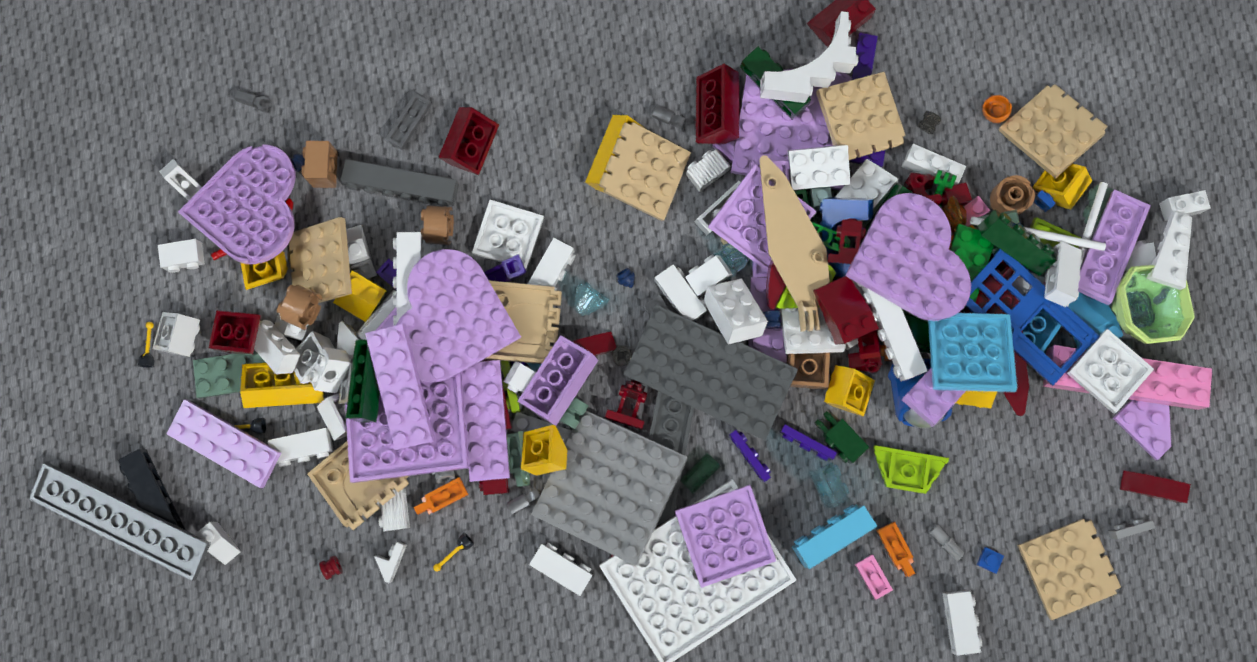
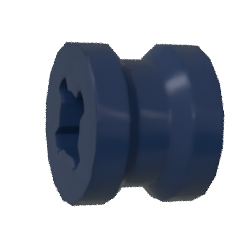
M780 311L762 312L768 321L765 329L782 327L779 321Z

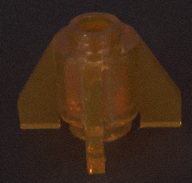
M951 196L948 205L944 206L942 211L949 221L951 232L954 233L958 224L966 225L967 214L963 205L959 206L955 196Z

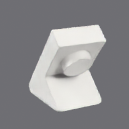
M396 542L395 545H392L388 556H391L390 559L379 555L374 556L385 582H393L407 544Z

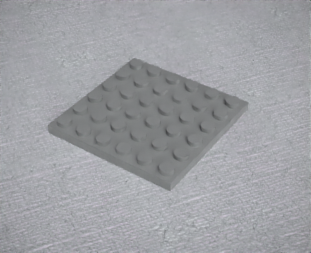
M586 411L584 415L579 416L580 422L576 429L572 430L565 444L567 448L566 469L551 473L531 515L637 566L688 457Z

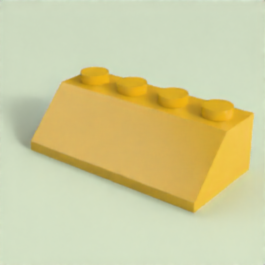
M613 115L585 183L603 192L604 188L600 187L599 183L603 173L610 174L605 170L610 156L617 157V155L612 153L617 139L624 140V138L619 136L623 124L634 122L641 127L643 126L628 115Z
M267 363L242 364L240 393L243 408L312 404L324 401V392L314 390L311 382L300 383L294 371L293 373L276 374Z

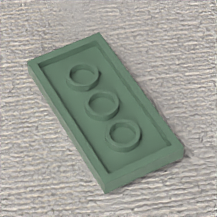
M256 351L253 354H230L193 360L196 397L205 398L238 393L241 388L242 364L266 362Z

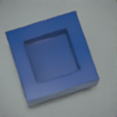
M1041 190L1035 195L1034 203L1044 212L1056 204L1052 196L1047 192Z
M984 547L977 566L997 574L1004 556Z

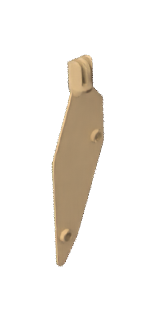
M763 155L760 157L759 163L768 254L798 307L800 331L804 332L806 329L807 331H813V329L820 330L819 304L813 290L830 283L827 250L785 174L768 156ZM769 180L774 182V186L769 185Z

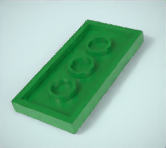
M958 224L949 250L962 260L972 281L988 264L994 244L981 236L980 230ZM978 288L970 295V298L975 303L979 293Z

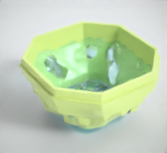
M1153 265L1130 267L1116 288L1117 291L1111 307L1121 330L1144 344L1181 340L1195 318L1187 280L1186 287L1178 290L1146 279L1148 273L1155 267Z

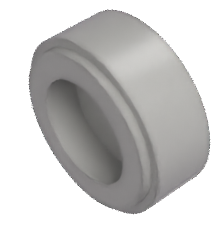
M454 470L435 473V480L439 484H447L455 479Z

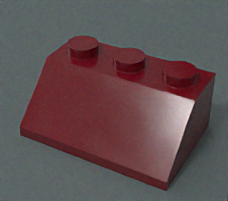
M835 0L808 21L807 25L829 47L834 36L835 23L841 11L849 12V20H851L849 36L872 18L876 8L869 0Z
M459 107L438 158L451 166L479 175L499 124L472 107Z

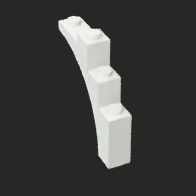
M841 11L835 23L832 42L817 59L793 70L781 72L765 71L760 80V98L805 103L808 97L812 95L813 86L828 88L830 83L835 80L836 72L851 73L854 66H857L858 55H856V47L850 46L851 37H848V32L851 28L849 12Z

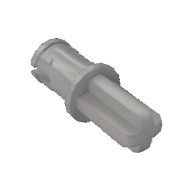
M939 524L929 531L941 544L940 547L944 548L956 561L964 556V552L953 541V537H949Z

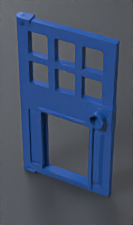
M1001 249L996 252L992 260L971 281L970 295L978 288L990 300L981 308L969 297L965 306L972 313L987 314L986 311L995 303L1003 312L1010 314L1013 350L1052 386L1100 336L1070 308L1045 299V286L1017 260ZM1002 260L1015 271L1008 280L995 270ZM989 274L1002 284V287L995 294L982 284ZM1019 276L1032 286L1024 296L1012 286V283ZM1006 290L1019 300L1012 310L999 299ZM1042 308L1081 343L1061 367L1054 363L1021 332Z

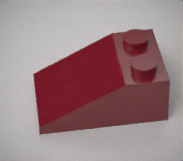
M847 276L813 290L835 345L846 344L879 329L870 307L853 281Z
M216 310L209 348L228 353L253 354L261 315Z

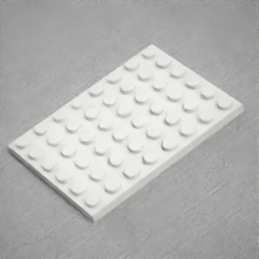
M731 479L696 503L738 489L734 480ZM677 516L672 517L654 529L637 566L616 556H612L599 565L659 662L675 661L796 581L768 536L776 558L775 562L701 588Z

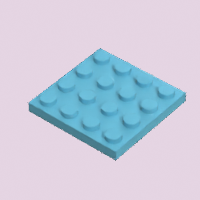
M957 313L951 318L939 321L928 320L933 390L1015 392L1017 390L1010 314Z

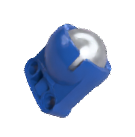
M923 359L928 372L931 369V359ZM892 364L888 372V378L891 381L896 417L907 426L931 428L932 426L902 401L904 396L927 372L900 381L894 374V364ZM953 406L935 425L947 420L951 416Z

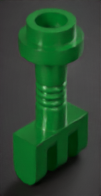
M938 169L933 183L938 184L935 194L942 196L945 187L952 189L957 175L953 174L949 181L950 173L945 172L943 178H940L942 170Z

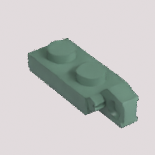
M523 431L507 434L510 473H513L514 478H516L517 487L530 485V473L521 469Z

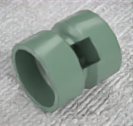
M574 397L560 422L576 429L580 422L579 416L584 415L589 406Z

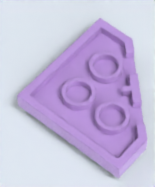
M1130 400L1113 417L1153 459L1159 460L1171 447L1169 405Z

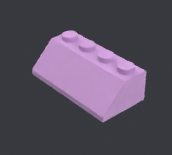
M560 335L518 402L556 426L595 367L598 359L591 352Z

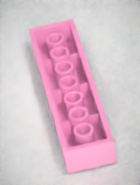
M1053 345L1046 349V355L1061 367L1077 348ZM1081 356L1053 386L1043 379V387L1089 393L1067 374ZM1142 358L1154 370L1130 396V400L1196 410L1209 408L1212 368Z

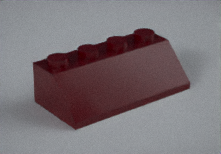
M725 63L696 77V143L726 144L739 138V72Z

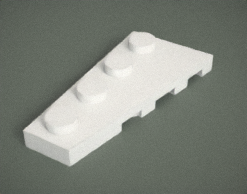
M1176 211L1170 214L1163 233V241L1158 246V255L1152 262V265L1155 267L1148 273L1146 279L1178 290L1186 287L1192 225L1191 216Z

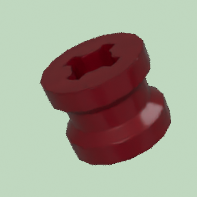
M335 555L330 557L328 561L323 560L319 562L320 570L326 580L331 579L335 574L340 575L343 573L341 564Z

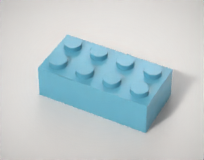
M850 505L843 510V515L831 517L827 520V525H819L810 531L812 533L810 536L804 537L803 535L794 541L795 545L792 546V549L805 568L811 569L877 527L864 505Z

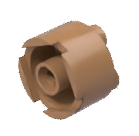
M1019 175L1003 179L993 188L990 194L991 208L993 210L996 209L1000 213L1017 210L1018 216L1033 204L1035 199V191L1032 189L1029 180Z
M427 206L426 209H422L421 220L424 221V229H421L420 232L422 240H425L426 244H451V241H448L449 236H453L454 215H450L449 212L453 211L452 207Z
M291 284L287 288L284 301L277 307V313H280L281 320L306 330L305 326L307 324L312 325L320 312L321 306L318 305L319 300L322 301V295L301 285L294 286Z

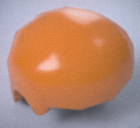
M1001 95L991 96L985 100L982 107L984 117L992 123L1005 121L1010 116L1012 104L1006 97Z

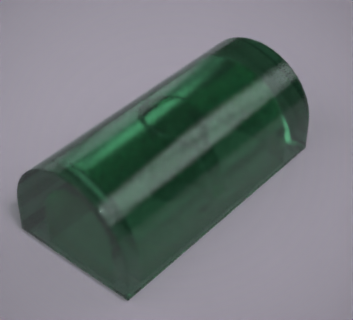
M706 453L680 479V482L694 494L720 468V465Z

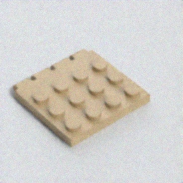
M885 72L816 91L833 146L848 145L849 160L855 159L856 156L862 157L873 152L876 153L889 149V147L893 148L904 144L903 137L906 135Z
M1056 84L1052 87H1045L999 128V131L1054 178L1058 177L1105 134L1104 130L1107 128V125L1098 118L1092 121L1091 119L1094 115L1083 106L1077 109L1080 104L1071 96L1066 95L1063 98L1065 92Z
M634 122L631 124L624 123L619 134L624 140L617 139L612 151L617 157L610 156L605 168L610 174L603 173L599 186L604 188V193L663 221L691 152Z
M338 217L293 232L289 242V251H293L290 254L291 270H295L291 272L292 285H301L321 294L322 301L319 300L318 303L352 294L345 218Z
M489 281L521 338L485 359L542 364L553 346H550V343L555 344L558 340L559 328L551 327V325H559L560 309L553 308V305L561 306L562 292L554 291L555 287Z
M347 441L307 473L342 524L347 528L350 527L352 530L364 522L362 515L368 519L380 509L377 504L378 502L384 505L395 496V493L392 491L393 489L399 493L409 484L406 479L409 476L350 483Z
M1080 519L1017 545L1050 620L1057 619L1117 594L1116 589L1121 588L1116 574L1108 575L1109 572L1113 571L1108 556L1100 557V554L1104 553L1105 549L1099 536L1092 538V535L1097 533L1092 520L1085 522L1084 519Z

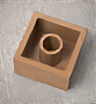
M306 141V147H303L305 165L302 166V176L314 188H336L338 151L329 141Z
M830 353L788 354L787 364L798 369L790 387L828 388Z

